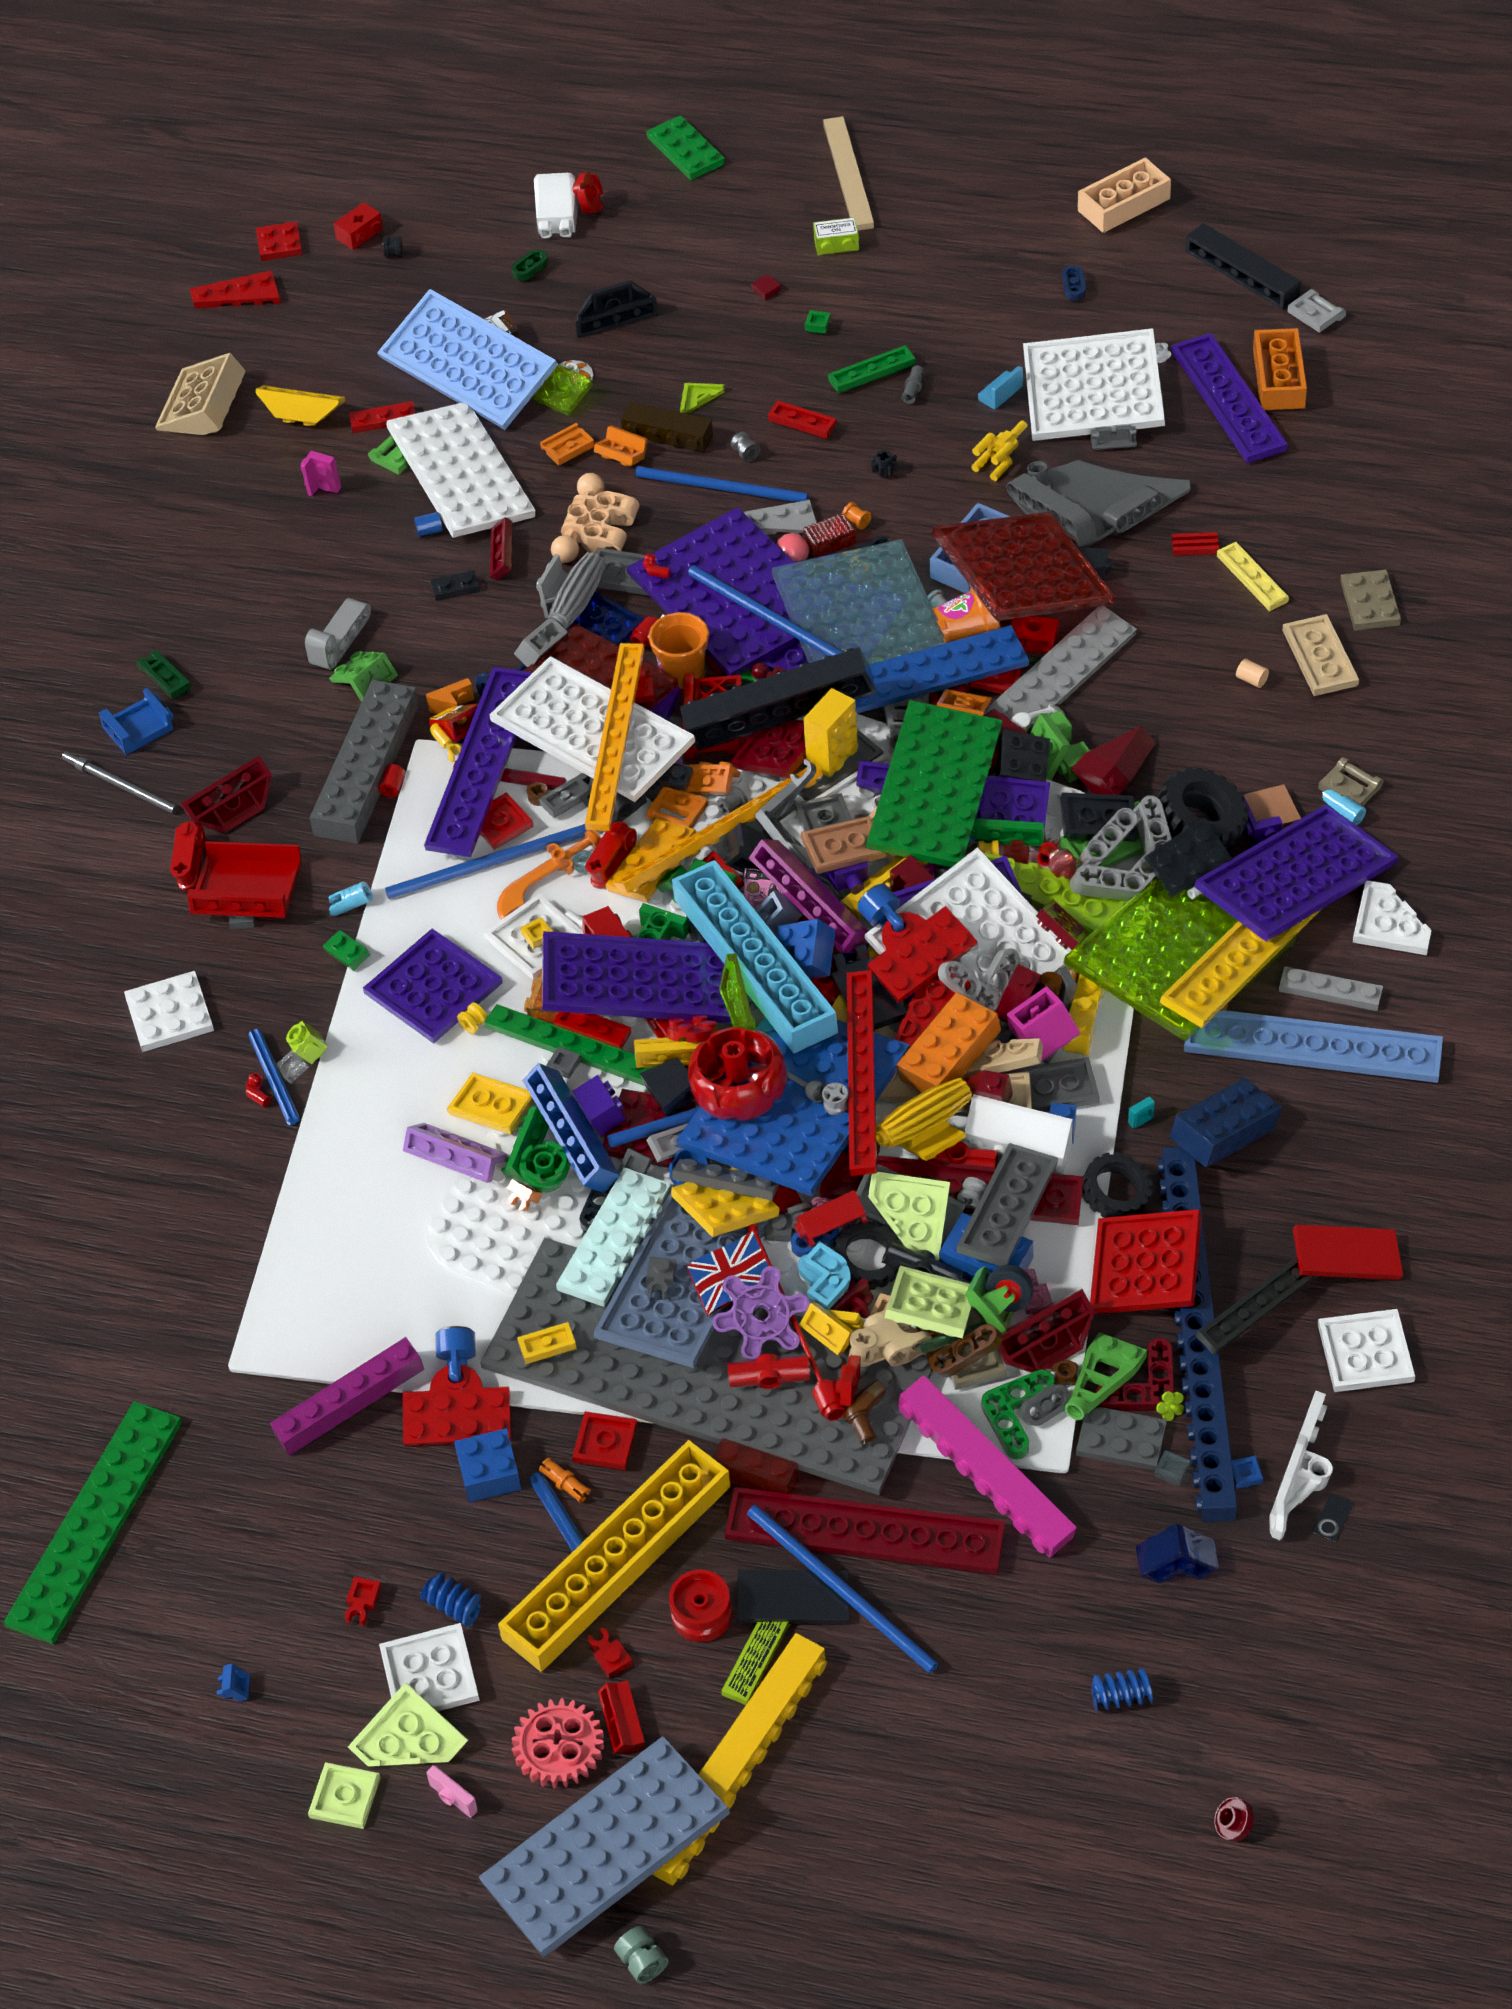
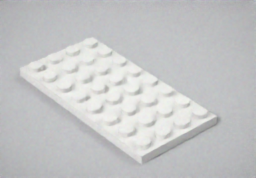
M458 403L387 420V428L453 538L490 529L504 517L510 519L512 523L535 517L536 510L477 415L467 404Z
M550 656L490 714V719L495 724L594 779L611 689ZM634 703L617 792L636 802L695 743V736Z

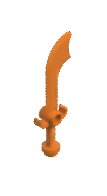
M586 831L584 833L586 838L567 850L560 848L558 844H549L546 848L548 853H551L552 858L512 882L500 894L497 902V913L500 920L525 904L524 895L535 883L556 870H566L567 875H571L574 872V865L570 858L590 845L595 849L601 840L597 831Z

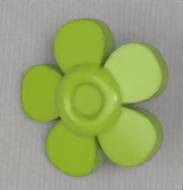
M1170 1391L1165 1392L1162 1395L1164 1402L1157 1404V1412L1163 1414V1419L1172 1421L1174 1414L1179 1416L1184 1411V1406L1180 1404L1184 1400V1396L1180 1392H1175L1174 1394Z

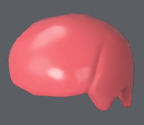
M785 534L776 544L797 565L804 562L809 555V545L799 534Z

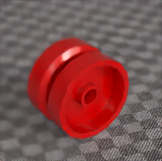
M704 1569L691 1570L681 1575L672 1584L669 1592L672 1624L677 1633L687 1640L699 1643L712 1641L720 1637L729 1628L732 1619L729 1587L722 1577L715 1572Z

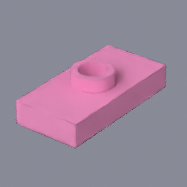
M432 1766L426 1772L430 1786L439 1792V1797L447 1805L451 1806L454 1804L470 1818L478 1812L475 1797L438 1767Z

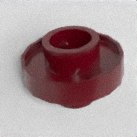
M1229 1797L1218 1806L1214 1820L1215 1829L1219 1836L1226 1840L1237 1842L1246 1838L1250 1833L1254 1822V1813L1250 1804L1237 1797Z

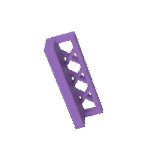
M426 1123L407 1127L403 1146L404 1152L486 1183L491 1182L493 1179L495 1164L505 1162V1158L508 1156L507 1153Z

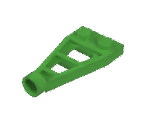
M1099 1332L1086 1351L1072 1397L1065 1405V1411L1068 1416L1075 1420L1083 1419L1086 1413L1093 1410L1136 1374L1147 1358V1350ZM1099 1361L1119 1368L1110 1377L1094 1371L1096 1363ZM1087 1381L1103 1386L1096 1394L1084 1389Z

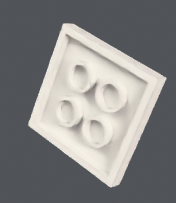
M541 894L536 895L484 932V938L532 980L542 974V945L533 949L521 934V926L542 917L553 932L583 934V931Z
M195 971L124 991L142 1052L214 1031Z
M1398 1309L1318 1319V1328L1334 1392L1414 1382L1415 1374Z
M461 1623L379 1644L391 1698L404 1683H408L437 1711L480 1701Z

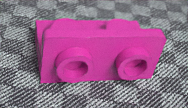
M310 451L301 463V471L308 495L313 496L318 488L338 494L342 487L335 458Z

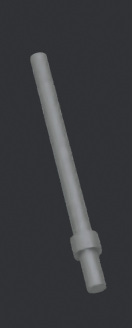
M68 751L62 754L63 760L75 765L76 769L84 773L89 772L172 814H175L178 810L177 805L92 764L89 759L83 756L78 757Z

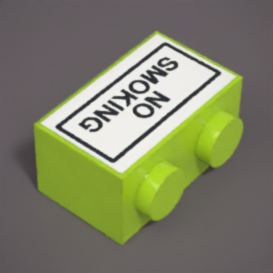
M855 217L813 222L817 255L859 250V236Z

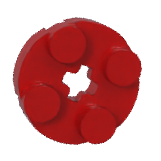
M591 171L580 173L577 177V183L573 184V192L578 196L583 214L598 213L604 205V201L600 202V195L603 194L601 182L595 173L590 174Z
M696 1015L692 1017V1020L685 1021L681 1018H673L669 1020V1026L667 1027L668 1038L679 1042V1037L687 1038V1042H704L709 1039L711 1034L718 1031V1024L716 1021H708L705 1015Z

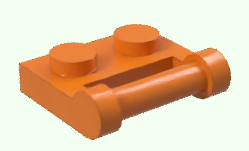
M663 787L648 808L646 819L654 821L657 818L693 828L708 806V799L688 791L684 792ZM660 809H666L684 816L686 819L685 821L661 812Z

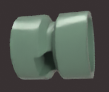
M644 1926L632 1928L621 1936L614 1946L616 1954L624 1964H629V1972L637 1983L640 1984L657 1977L669 1962L662 1949L658 1945H654V1938Z

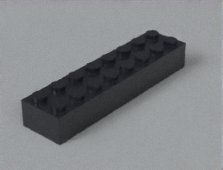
M860 647L849 648L843 653L833 656H825L821 660L812 663L801 664L799 667L788 671H780L776 675L767 678L756 679L754 682L743 686H735L731 690L722 693H713L701 700H692L686 705L680 706L685 731L695 736L694 744L698 751L804 717L831 688L854 700L877 693L871 668Z

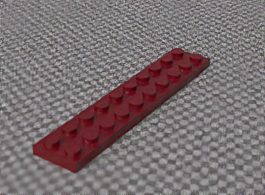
M842 1152L821 1182L820 1199L834 1200L853 1190L857 1192L864 1175L851 1176L849 1152ZM877 1155V1164L901 1175L950 1182L948 1196L957 1200L959 1192L963 1190V1183L966 1178H978L988 1186L996 1170V1167ZM1053 1173L1033 1213L1031 1221L1079 1225L1083 1176ZM965 1207L963 1213L973 1214L975 1210Z
M734 1487L725 1530V1540L783 1547L747 1515L749 1509L756 1504L809 1551L998 1575L1005 1521Z

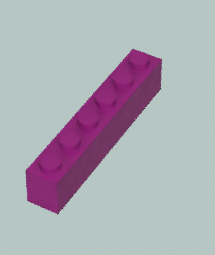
M761 839L749 859L809 920L819 919L835 929L834 945L840 952L857 953L855 947L867 942L865 934L869 931L779 840Z
M404 1337L272 1421L270 1425L276 1438L289 1456L425 1370L420 1355L407 1337Z

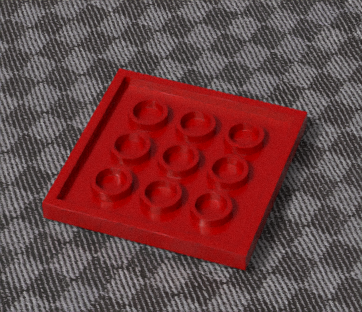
M1199 1209L1098 1218L1090 1304L1095 1314L1194 1306L1202 1218Z

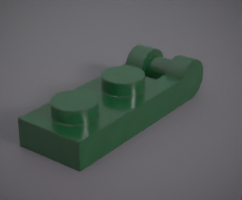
M157 650L150 652L149 656L145 659L140 658L136 661L139 670L142 673L145 672L172 700L191 689L190 682Z

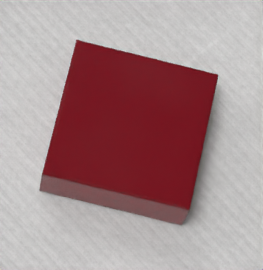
M767 274L753 282L751 288L766 300L781 291V284Z

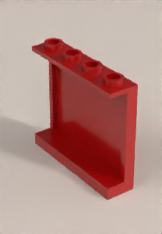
M205 841L207 854L196 888L189 889L187 894L190 914L286 917L302 865L299 845Z

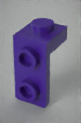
M1246 799L1243 801L1246 802L1248 808V822L1245 825L1244 832L1247 837L1250 836L1254 845L1282 830L1283 822L1280 816L1256 821Z

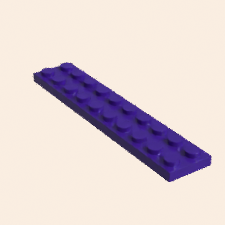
M498 667L492 668L424 843L426 851L465 857L472 856L517 735L492 722L490 714L533 672Z

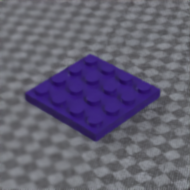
M432 928L363 987V991L369 998L434 1044L458 1023L457 1016L459 1013L466 1012L467 1007L473 1002L480 1004L503 981L500 975Z

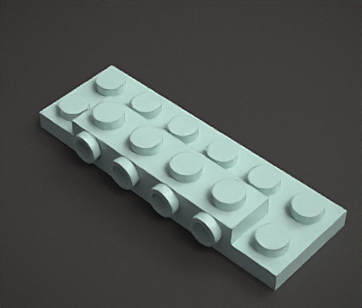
M623 1168L556 1284L557 1290L605 1307L618 1282L624 1277L630 1261L636 1255L642 1240L651 1228V1224L654 1219H657V1214L662 1211V1205L671 1191V1183Z

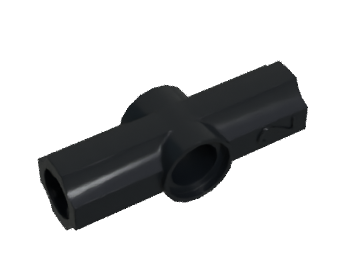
M892 1241L887 1245L881 1262L898 1270L900 1266L957 1281H961L964 1272L937 1261L934 1254L928 1250L913 1251Z

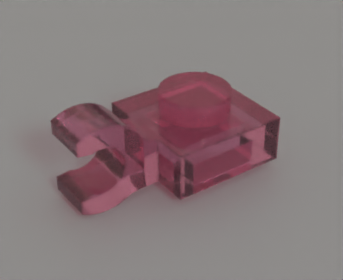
M1034 1268L1024 1270L1030 1275L1034 1286L1031 1301L1024 1308L1026 1315L1033 1314L1053 1303L1047 1284H1038Z

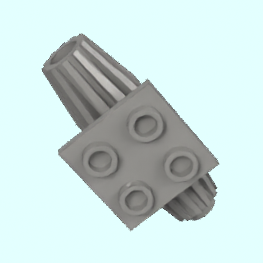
M594 552L586 553L569 573L562 569L560 556L558 554L554 555L536 585L545 618L549 619L552 616L564 629H567L584 611L599 585L605 567V561H603L599 554Z

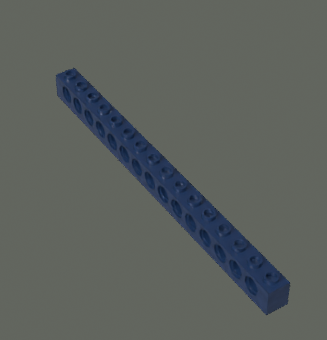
M1182 1147L1162 1148V1158H1157L1158 1174H1163V1179H1160V1194L1166 1197V1201H1162V1212L1199 1209L1201 1212L1195 1158ZM1201 1218L1194 1302L1196 1307H1178V1310L1174 1311L1175 1326H1180L1181 1333H1177L1178 1349H1183V1355L1179 1357L1180 1371H1185L1186 1378H1182L1183 1394H1188L1189 1400L1185 1401V1416L1191 1417V1424H1187L1188 1441H1193L1194 1448H1190L1191 1464H1196L1197 1470L1193 1471V1487L1199 1488V1495H1195L1196 1512H1201L1202 1522L1235 1521L1237 1504L1218 1353L1213 1355L1196 1337L1200 1329L1214 1320ZM1204 1442H1211L1213 1444L1207 1445ZM1212 1465L1216 1468H1208L1206 1466ZM1210 1489H1216V1490H1218L1219 1492H1211V1491H1209V1490H1210Z

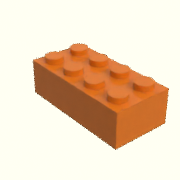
M1298 328L1254 330L1253 354L1260 405L1264 410L1305 408L1307 387Z
M956 992L896 1064L901 1082L923 1093L931 1087L956 1078H963L969 1068L974 1065L985 1049L1001 1032L998 1014Z

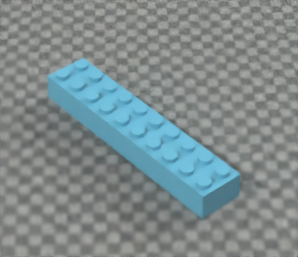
M715 860L672 879L676 903L793 1053L799 1052L838 1033L835 1010Z

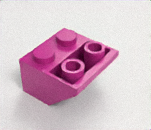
M1047 986L1007 1013L1009 1031L1017 1039L1040 1038L1044 1045L1041 1062L1080 1035L1079 1029L1063 1002Z

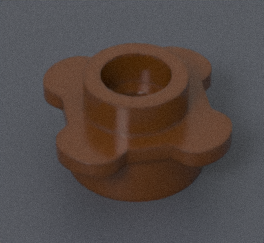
M1062 1360L1053 1364L1052 1371L1055 1373L1054 1384H1071L1075 1386L1078 1379V1364L1070 1360Z

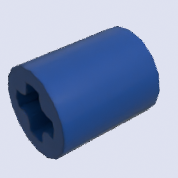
M438 512L414 517L418 537L443 531Z

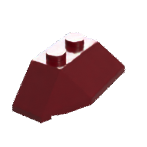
M257 756L181 803V806L195 825L201 824L205 828L225 834L264 810L272 774L261 757Z
M1080 1289L1007 1328L1002 1333V1343L997 1349L1007 1365L1029 1373L1038 1370H1048L1053 1364L1065 1360L1083 1349L1095 1311L1083 1289Z

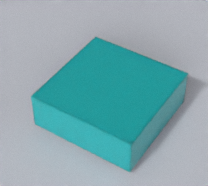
M1150 1096L1129 1108L1128 1123L1133 1129L1154 1118L1155 1102Z

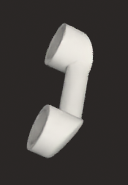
M1049 704L1048 708L1035 712L1017 713L1012 717L1011 721L1027 732L1030 722L1037 720L1041 713L1052 714L1061 709L1054 704Z

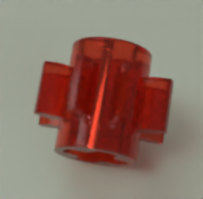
M1011 840V845H1004L1003 856L1013 858L1018 863L1028 864L1030 848L1029 846H1023L1024 840Z
M1057 848L1049 855L1051 862L1047 865L1057 878L1065 876L1069 879L1075 874V865L1078 861L1068 849L1061 852Z

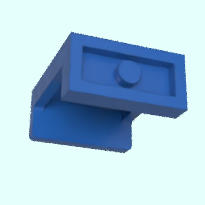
M148 688L143 689V700L115 715H112L107 708L99 712L103 729L125 755L174 729L171 721L174 717L171 710L167 706L164 708L159 696L156 693L152 694Z

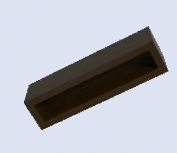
M630 401L621 417V426L625 431L647 438L648 441L704 453L713 437L712 419Z

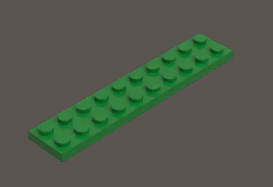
M135 1401L132 1403L5 1618L4 1625L6 1628L52 1645L55 1644L182 1424L181 1417Z

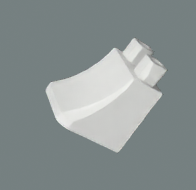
M571 173L538 174L534 178L538 234L541 235V238H550L552 233H560L562 237H571V234L576 230L578 197L573 192V184L576 183V179Z

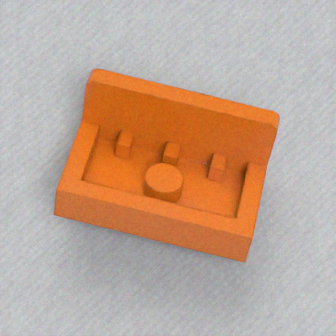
M611 425L607 428L606 438L595 443L594 452L601 454L605 459L620 461L624 466H633L645 458L647 438Z

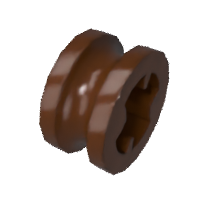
M535 782L527 788L528 801L534 806H541L539 798L548 793V788L544 783Z

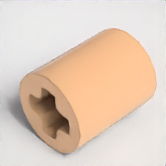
M1246 658L1241 661L1236 671L1237 678L1258 688L1264 685L1269 675V669Z

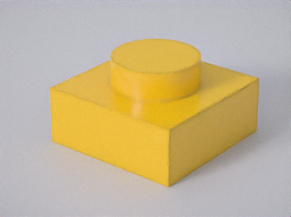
M542 917L521 926V934L533 949L542 945L543 931L553 932Z

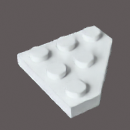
M1368 880L1365 882L1353 935V943L1427 955L1431 929L1426 924L1423 925L1416 917V912L1406 901L1402 902L1396 895V890L1390 884Z

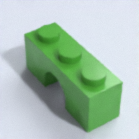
M1059 710L1049 714L1067 741L1071 742L1072 725L1062 711ZM1083 741L1069 746L1057 769L1059 774L1064 775L1069 783L1080 779L1071 768L1084 753L1090 751Z

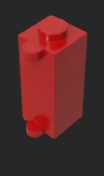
M855 1190L797 1216L795 1218L797 1223L794 1224L799 1238L804 1237L809 1247L813 1248L816 1246L814 1239L858 1218L862 1224L868 1221L864 1208Z

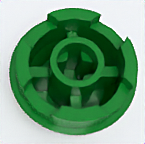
M545 1141L546 1144H539L534 1147L530 1145L521 1156L520 1174L530 1186L539 1192L548 1193L559 1189L564 1184L571 1164L563 1148L552 1141Z

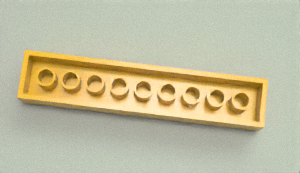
M688 1440L498 1624L502 1641L542 1673L730 1488L729 1470Z

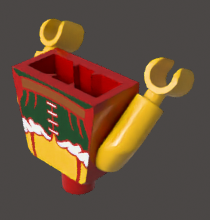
M478 704L453 706L429 720L430 732L444 749H448V760L450 762H455V755L459 756L461 751L459 744L452 743L466 737Z

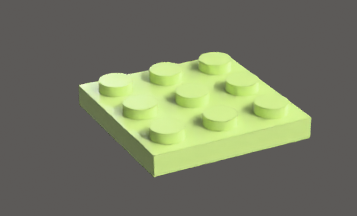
M900 1266L884 1318L891 1319L897 1323L917 1326L923 1330L944 1333L950 1337L963 1338L972 1307L965 1296L970 1284Z

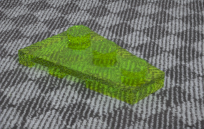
M727 954L719 991L733 1026L755 1031V1019L751 1015L737 954Z

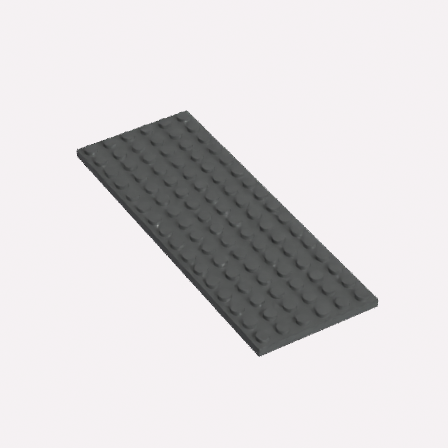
M544 1237L480 1362L481 1368L880 1495L912 1421L905 1418L899 1410L900 1394L923 1375L928 1380L930 1379L933 1370L926 1355H920L911 1362L896 1367L890 1366L886 1359L866 1367H861L860 1382L854 1398L860 1391L875 1381L880 1382L886 1388L884 1397L876 1403L868 1416L869 1423L877 1437L870 1443L861 1444L853 1425L846 1422L845 1415L836 1421H828L826 1417L821 1415L812 1395L818 1380L810 1362V1380L782 1382L775 1389H762L758 1385L730 1388L727 1363L756 1361V1359L747 1360L742 1356L741 1347L744 1338L737 1330L718 1332L713 1329L694 1368L595 1339L594 1330L622 1278L605 1307L558 1291L556 1284L577 1247ZM733 1303L726 1305L722 1313L729 1311ZM757 1308L753 1311V1316L758 1320L764 1321L768 1317V1313L763 1308ZM795 1315L798 1324H800L803 1317ZM789 1319V1326L796 1333L791 1319ZM566 1322L569 1323L577 1349L525 1364L517 1337ZM800 1326L823 1380H832L837 1383V1379L841 1378L842 1365H847L851 1344L849 1343L843 1355H837ZM774 1340L766 1341L761 1347L760 1356L763 1354H775L779 1358L807 1356L801 1342H799L796 1349L789 1351L782 1348Z

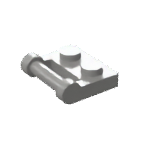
M1314 289L1309 290L1288 305V313L1319 333L1336 320H1342L1346 314L1344 308L1336 307L1319 296V293Z

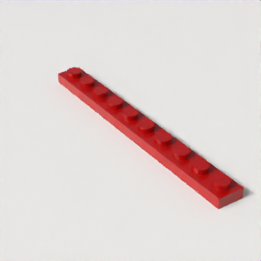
M872 970L847 973L849 1170L851 1176L877 1173L874 994Z

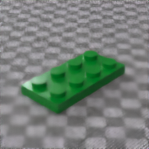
M681 115L646 131L647 138L690 181L725 165V158Z

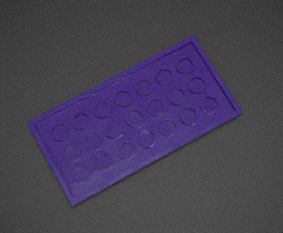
M1325 804L1198 878L1194 887L1265 942H1268L1364 884L1367 880L1369 881L1397 864L1399 856L1328 804Z
M543 931L542 1011L658 1019L681 1018L684 1020H692V1017L696 1015H705L708 1021L743 1024V988L708 943Z

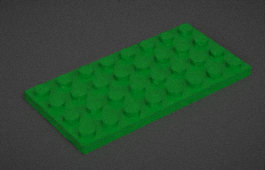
M909 700L869 832L866 849L906 858L912 855L916 860L951 868L965 858L1002 727V720Z

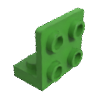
M358 651L350 657L351 660L337 667L334 670L335 673L329 679L331 682L350 683L362 702L371 680L390 683L398 674L385 653Z

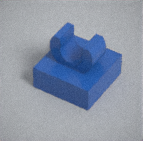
M233 1663L223 1666V1675L218 1677V1681L222 1683V1689L217 1690L216 1694L225 1699L232 1697L239 1702L247 1700L250 1674Z

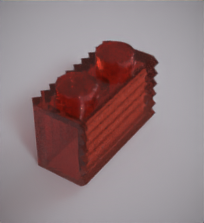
M843 513L803 528L804 539L807 541L810 553H812L814 559L820 556L826 557L828 553L856 544L855 530Z

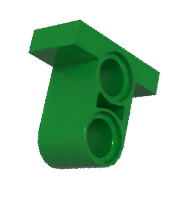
M645 903L641 905L639 916L640 924L643 928L638 938L670 940L674 936L685 940L689 933L687 917Z

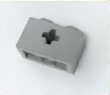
M551 616L523 639L514 655L531 670L559 646L568 632Z

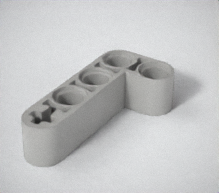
M347 598L324 631L310 629L305 638L309 663L333 670L368 621L371 614L370 604Z

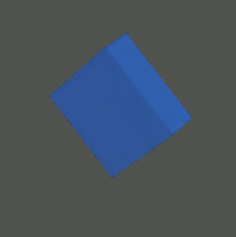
M1256 1456L1231 1460L1236 1489L1263 1484V1476Z

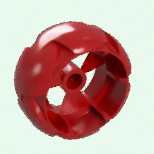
M730 1027L711 1034L708 1040L701 1042L695 1048L689 1062L688 1077L691 1092L696 1102L705 1112L723 1120L731 1118L745 1121L763 1115L771 1109L775 1099H781L787 1083V1069L780 1047L769 1035L759 1030L752 1031L742 1027ZM751 1062L761 1064L748 1068V1063ZM724 1066L727 1078L715 1083L708 1080L709 1077ZM747 1079L750 1081V1083L745 1085L731 1086L732 1083H742Z

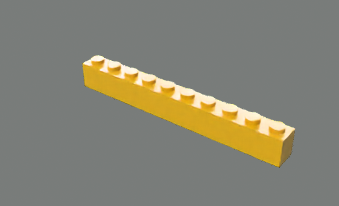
M795 1633L698 1774L728 1809L734 1804L739 1788L741 1786L745 1787L749 1782L754 1766L761 1764L764 1760L767 1747L771 1741L775 1742L779 1738L782 1731L781 1726L786 1719L790 1720L795 1714L798 1701L801 1697L805 1698L810 1692L811 1682L815 1676H820L827 1665L825 1648ZM719 1823L652 1875L673 1886L678 1878L682 1879L686 1875L690 1860L694 1855L698 1856L705 1845V1838L709 1832L713 1833L717 1829Z

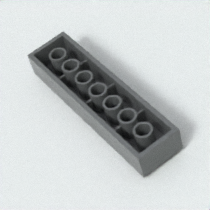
M371 680L310 815L314 836L355 844L359 843L380 796L378 787L385 768L389 764H394L419 707L416 687Z

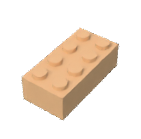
M1143 158L1078 191V211L1104 233L1169 200L1171 179L1147 158Z

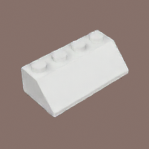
M973 1094L965 1128L966 1137L964 1142L1005 1152L1008 1144L1012 1143L1058 1157L1055 1171L1063 1173L1072 1150L1073 1119Z

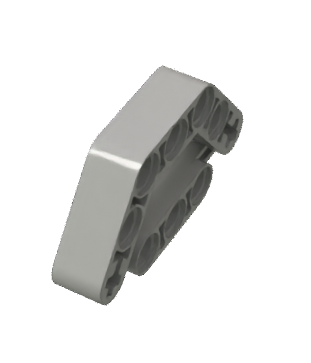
M1146 796L1134 810L1129 808L1120 809L1092 838L1080 855L1082 866L1078 868L1070 880V887L1075 893L1114 900L1133 901L1151 883L1156 875L1144 857L1171 840L1160 800L1155 796ZM1120 820L1124 821L1127 825H1123ZM1137 825L1145 855L1130 871L1100 867L1102 862ZM1105 836L1110 837L1112 841L1107 840ZM1090 851L1096 853L1098 857L1093 856ZM1142 868L1147 869L1149 873L1144 872ZM1104 880L1108 881L1111 886L1107 885ZM1128 884L1134 886L1135 889L1130 888Z

